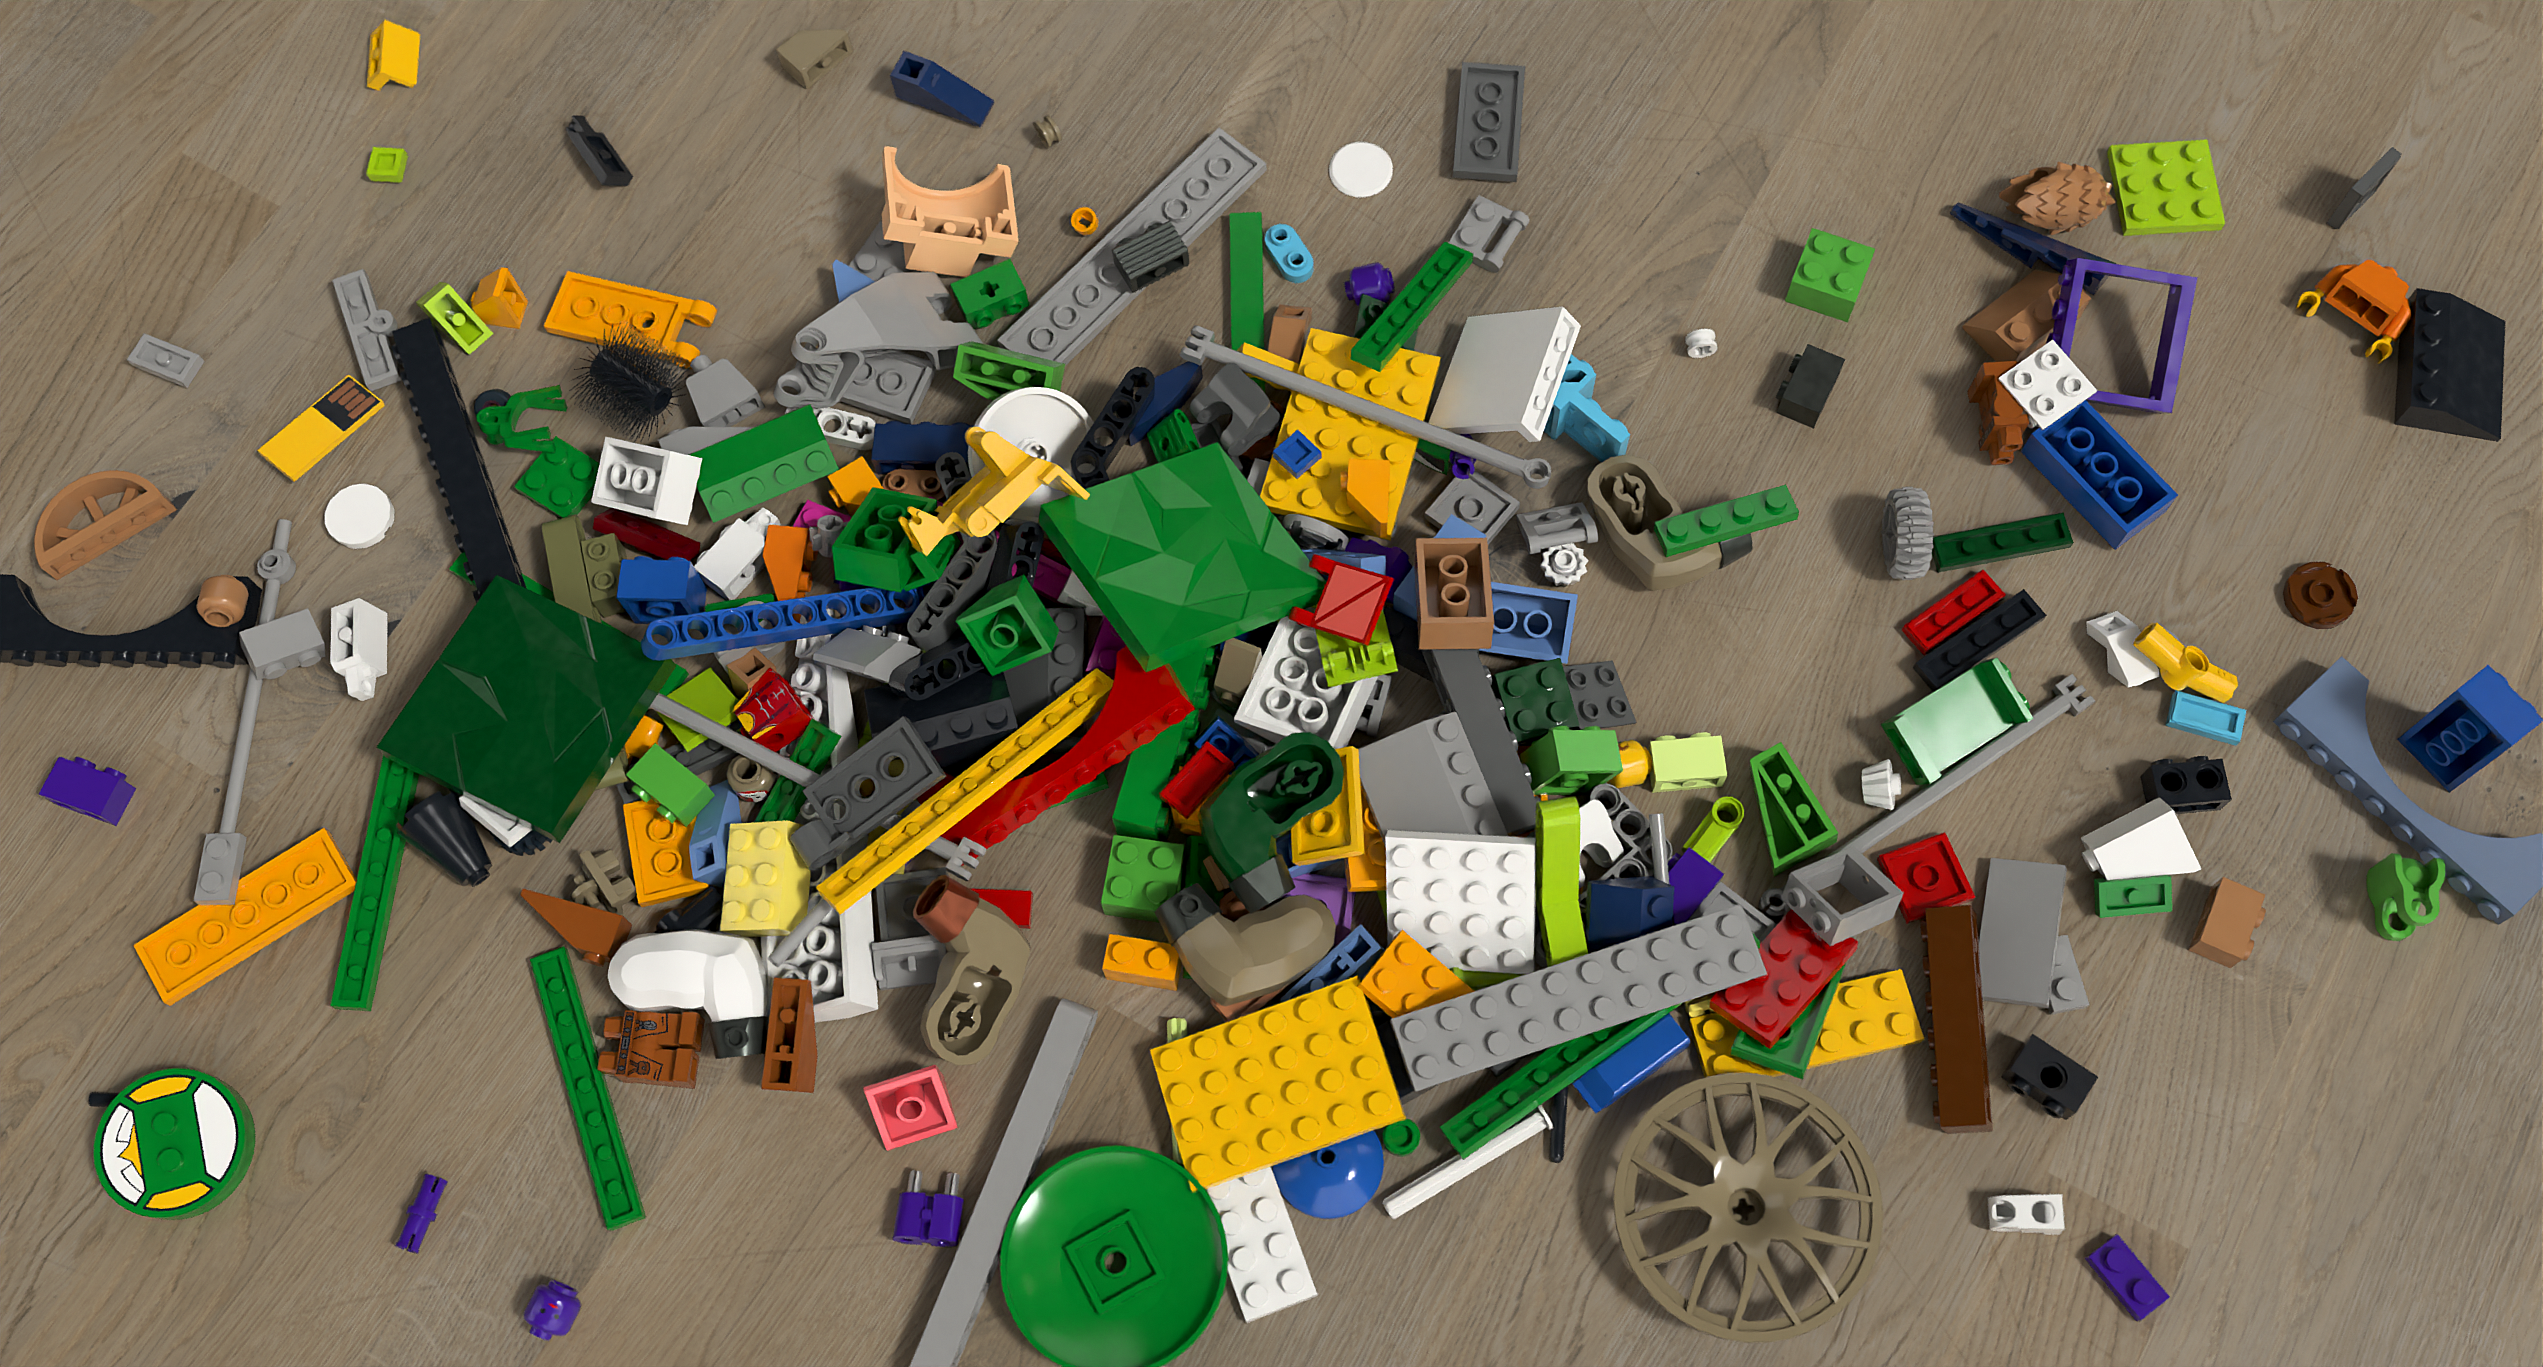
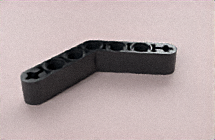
M1135 367L1127 372L1072 455L1071 477L1082 488L1087 489L1110 481L1106 473L1107 469L1155 396V377L1149 369ZM1134 386L1139 388L1135 393V400L1133 399ZM1124 409L1130 415L1127 418L1120 419L1114 413L1117 410ZM1102 436L1110 437L1113 440L1107 446L1098 445L1095 441ZM1084 463H1089L1095 467L1090 473H1082L1077 468Z
M1010 519L1002 525L986 593L994 587L1021 575H1025L1033 588L1044 540L1043 530L1038 523ZM1016 563L1017 571L1012 576V566ZM962 633L896 667L890 675L889 685L896 695L920 701L986 666L974 648L971 657L967 658V650L971 643L965 634ZM943 660L944 668L938 674V665Z

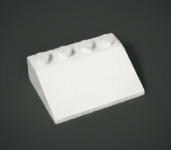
M1309 607L1304 610L1314 613L1316 609ZM1288 616L1280 619L1234 717V722L1275 744L1292 733L1310 732L1327 740L1334 749L1347 747L1378 676L1328 688L1315 629L1300 626L1295 621L1289 620Z

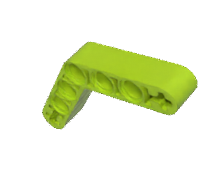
M1575 797L1539 801L1536 803L1535 901L1547 967L1588 954L1578 901L1581 818L1578 802Z

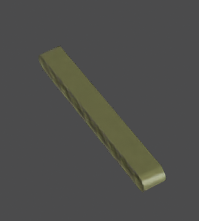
M575 514L543 523L542 532L555 602L602 624L600 612L591 599L581 541L586 540L579 517ZM625 745L595 791L630 781L626 776L630 769Z

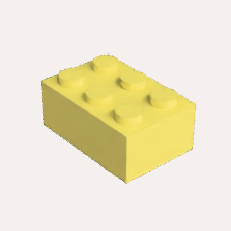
M788 820L730 824L720 931L745 937L788 936L806 917L811 870L808 869L790 841L791 835L802 827V824Z

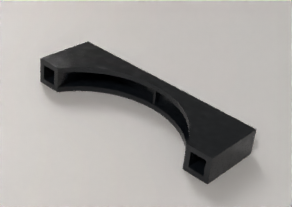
M0 574V662L13 663L24 667L33 666V663H46L55 667H65L67 663L99 667L101 663L124 668L133 667L134 664H146L155 668H165L167 664H180L187 668H200L201 664H209L225 669L234 668L235 665H249L241 648L239 632L256 626L262 589L248 576H233L246 586L249 596L243 618L227 627L212 626L204 620L197 610L198 596L175 615L148 628L118 635H89L74 632L52 623L41 611L30 586L16 575Z

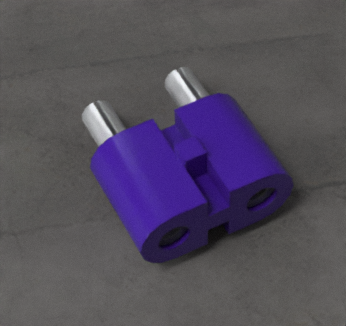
M916 1170L910 1171L907 1192L899 1194L893 1240L912 1245L930 1243L931 1246L939 1247L957 1246L964 1200L957 1196L960 1176L956 1173H948L944 1194L926 1196L925 1193H920L923 1173L918 1170L917 1172Z

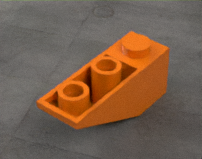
M768 525L762 556L778 601L804 598L806 592H810L812 588L811 563L816 561L818 557V550L813 551L809 528ZM792 614L794 620L800 623L801 615Z

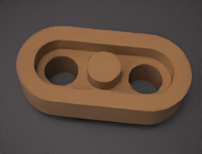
M896 469L889 472L883 480L882 486L885 490L927 498L932 497L942 503L946 499L936 471ZM898 481H903V482H904L903 486H901V487H894V484H895L896 482H898ZM930 483L938 484L934 489L927 488Z

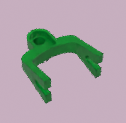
M556 385L515 393L509 398L506 406L486 407L478 412L476 419L480 430L486 434L487 441L490 444L504 443L507 448L555 453L554 441L543 440L550 439L551 437L548 426L515 432V428L520 415L527 408L533 407L566 412L567 405L565 399H553L562 397L561 387Z

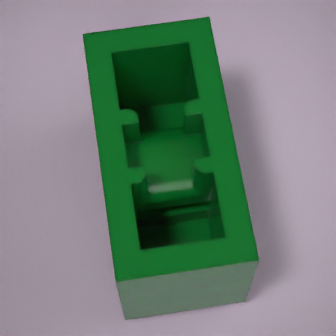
M1007 259L950 284L954 299L965 321L970 323L973 329L985 328L997 319L1006 315H1015L1021 312L1023 308L1030 306L1026 289L1011 259Z

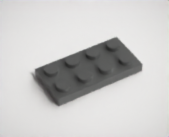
M1462 62L1453 178L1517 182L1525 66Z

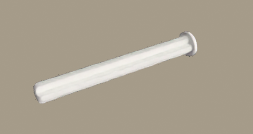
M1541 1105L1466 1159L1463 1160L1458 1154L1383 1200L1387 1213L1392 1219L1398 1218L1546 1127L1548 1130H1551L1553 1125Z

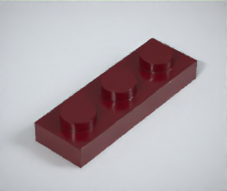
M610 508L594 517V530L605 535L614 533L619 540L635 546L641 552H650L664 558V560H668L670 557H681L689 561L699 555L700 542L625 511Z

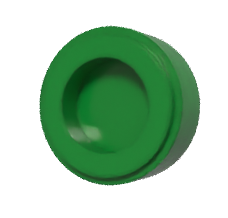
M1406 1118L1385 1127L1383 1143L1392 1155L1406 1157L1414 1153L1419 1146L1420 1131L1412 1120Z

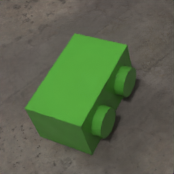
M656 743L626 774L634 784L631 788L633 793L646 803L652 799L659 805L656 811L667 821L673 823L677 819L685 827L691 823L715 796L705 782Z

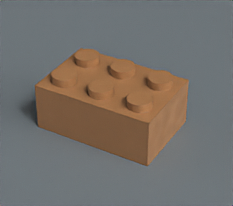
M1416 538L1414 573L1419 649H1491L1494 615L1487 538Z

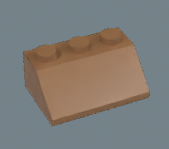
M2034 270L1966 322L1962 329L1996 362L2017 361L2019 364L2046 345L2049 334L2053 333L2055 319L2052 318V309L2056 299H2059L2061 285L2058 283V277L2062 274ZM2083 290L2081 292L2076 321L2081 317L2091 299Z

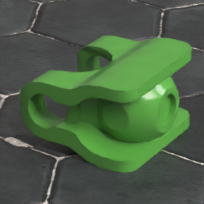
M2391 853L2368 870L2366 878L2367 892L2374 906L2376 930L2383 938L2391 941H2402L2416 930V926H2426L2439 915V890L2445 879V863L2442 858H2433L2423 865L2416 859L2402 858L2400 854ZM2421 903L2426 909L2425 916L2418 915ZM2390 914H2398L2403 925L2402 931H2397L2389 925L2388 918Z

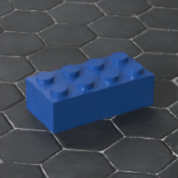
M2086 400L2043 431L2041 428L2034 431L2021 451L2114 550L2163 515L2178 496Z
M2487 665L2397 740L2450 793L2543 722V719L2537 714L2536 709L2530 702L2522 699L2509 686L2508 681L2503 675L2495 672Z

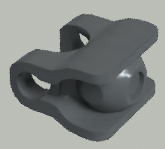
M1229 363L1220 369L1209 385L1190 404L1191 414L1202 424L1211 423L1221 415H1233L1231 423L1223 431L1220 439L1222 447L1230 456H1238L1246 452L1258 440L1274 431L1280 425L1282 418L1278 411L1270 404L1271 402L1264 391L1235 363Z

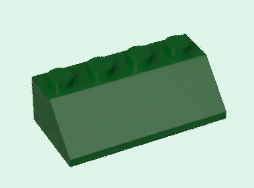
M811 404L688 454L702 458L700 475L696 486L713 523L839 470Z

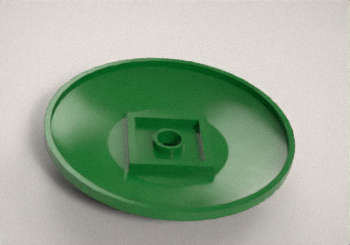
M1119 1145L1097 1147L1075 1153L1059 1161L1041 1174L1028 1187L1014 1208L1005 1230L1000 1256L1002 1288L1014 1321L1027 1340L1040 1353L1062 1367H1163L1193 1346L1211 1323L1223 1297L1228 1273V1246L1221 1217L1214 1202L1198 1180L1179 1164L1161 1154L1142 1148ZM1189 1181L1197 1188V1191H1191ZM1115 1252L1122 1253L1127 1260L1126 1267L1120 1273H1110L1105 1265L1108 1256Z

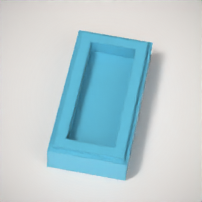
M2176 690L2172 694L2166 726L2236 746L2241 740L2246 710Z

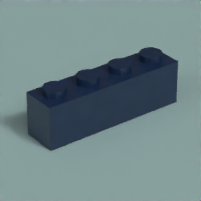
M898 421L875 424L871 460L877 474L887 475L896 469L936 471L935 465L937 460L945 453L955 452L964 458L969 468V445L965 440V433L973 426L963 422H956L952 425H937L933 422L903 424Z

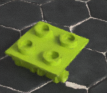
M1383 609L1368 646L1315 629L1328 688L1398 671Z

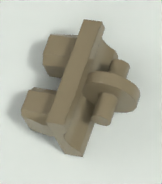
M609 849L594 856L590 850L579 854L580 859L584 863L582 870L589 881H586L583 875L574 878L573 881L577 888L571 894L573 901L578 904L588 903L590 907L597 908L601 904L596 897L599 895L609 912L622 915V905L636 897L637 893L635 885L627 875L612 884L609 882L607 876L621 869L620 863L613 851Z

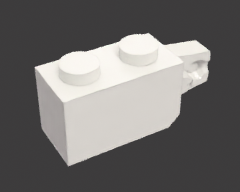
M762 508L746 522L738 518L733 525L727 526L721 532L719 540L710 550H705L697 559L694 568L703 582L727 601L735 600L766 566L762 555L768 525H780V521L774 514Z
M357 598L331 608L330 663L335 672L345 676L348 694L358 698L360 701L373 698L376 677L387 674V613Z

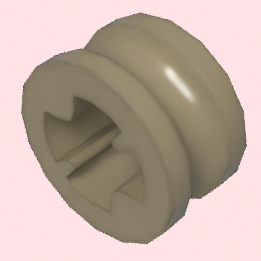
M1049 115L1044 117L1043 122H1034L1036 133L1046 148H1050L1053 141H1062L1061 133Z

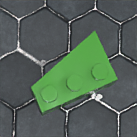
M970 341L958 346L953 378L988 400L994 401L1009 391L1024 387H1043L1060 391L1065 364Z
M1782 742L1750 759L1749 770L1775 877L1836 843L1838 831Z

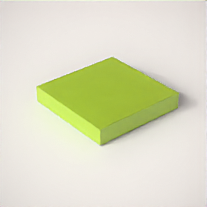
M711 667L666 696L725 727L738 719L733 711L734 706L739 701ZM656 711L687 752L708 739V737Z

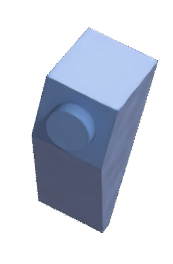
M1360 924L1280 999L1282 1002L1355 976H1358L1361 981L1385 949Z

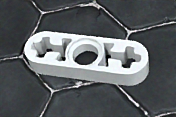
M788 407L785 414L798 408ZM829 407L812 408L827 442L858 450H870L873 448L876 424L873 419ZM832 419L841 421V427L837 431L829 433L824 430V425L827 421ZM865 428H868L870 435L864 434L862 439L859 438L857 432L863 433Z

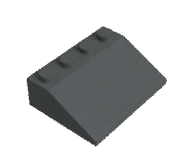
M1084 607L1046 609L1059 629L1052 652L1004 671L1019 728L1087 676L1084 669L1088 660V620ZM1087 721L1046 753H1062L1071 750L1087 733Z

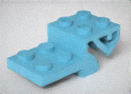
M1571 354L1544 432L1554 440L1565 432L1600 462L1610 457L1625 455L1630 433H1628L1627 428L1622 422L1617 419L1612 420L1602 411L1599 404L1592 399L1596 373H1594L1589 363L1584 360H1578Z

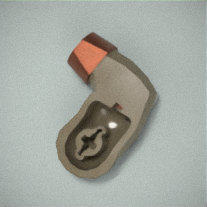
M942 875L925 888L913 910V917L940 943H944L947 950L937 972L936 986L923 1010L920 1030L926 1047L936 1057L955 1065L976 1064L988 1056L996 1044L1000 1027L1019 994L1030 953V943L1018 925L1000 908L979 897L978 893L954 879Z

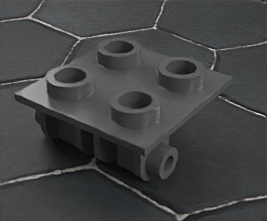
M1613 660L1563 667L1580 725L1572 730H1581L1589 726H1599L1600 729L1637 723Z

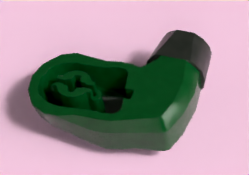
M1310 732L1292 733L1270 749L1242 764L1205 801L1198 813L1201 833L1214 862L1230 882L1228 885L1250 914L1296 888L1282 854H1277L1276 838L1290 830L1302 817L1332 804L1342 791L1344 769L1339 754L1327 740Z

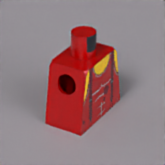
M771 667L734 706L733 711L743 725L736 732L774 752L802 736L811 719H814L791 684Z

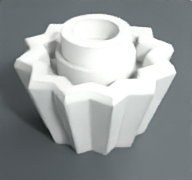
M1574 543L1549 547L1547 552L1542 553L1544 560L1540 566L1549 582H1554L1556 586L1561 585L1565 588L1568 585L1579 582L1580 577L1587 573L1585 565L1589 560L1583 556L1584 549L1577 548Z
M1889 759L1862 769V789L1865 804L1890 810L1894 809L1895 795H1901V779L1899 773L1893 774L1892 764Z

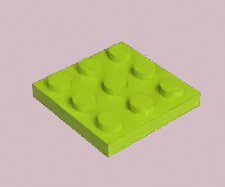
M2208 139L2110 145L2107 155L2123 236L2222 230L2225 225V219Z

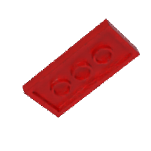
M1791 909L1760 943L1758 950L1767 975L1719 990L1710 999L1709 1008L1771 1049L1857 950L1858 941L1850 937L1829 946Z

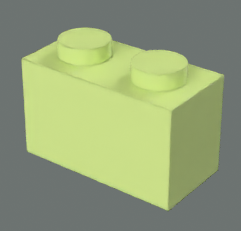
M1701 732L1691 735L1690 738L1676 739L1675 736L1666 735L1650 741L1648 751L1652 759V770L1650 772L1652 793L1723 786L1727 778V769L1721 735L1711 736L1710 733Z

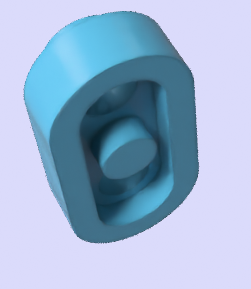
M1277 224L1269 228L1265 234V247L1284 278L1292 283L1307 281L1314 271L1313 257L1296 231L1286 224ZM1280 236L1286 237L1284 240H1277L1276 238ZM1295 260L1302 261L1299 265H1295L1292 262Z

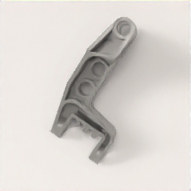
M935 272L890 273L853 293L798 331L792 343L791 351L793 356L803 362V364L780 376L774 389V397L780 404L786 407L801 408L811 404L812 408H828L840 401L867 357L901 350H922L926 353L936 370H943L955 367L959 344L970 341L982 344L983 342L970 323H952V321L941 320L939 314L948 310L953 303L951 302L952 297ZM800 343H810L809 350L803 348ZM782 387H792L796 389L798 394H788Z

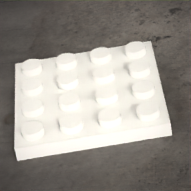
M1387 830L1388 945L1397 933L1403 930L1448 969L1459 967V969L1468 971L1515 974L1534 972L1536 838Z

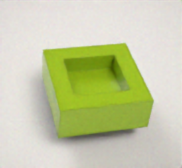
M373 147L366 173L371 181L402 183L408 154L402 148Z

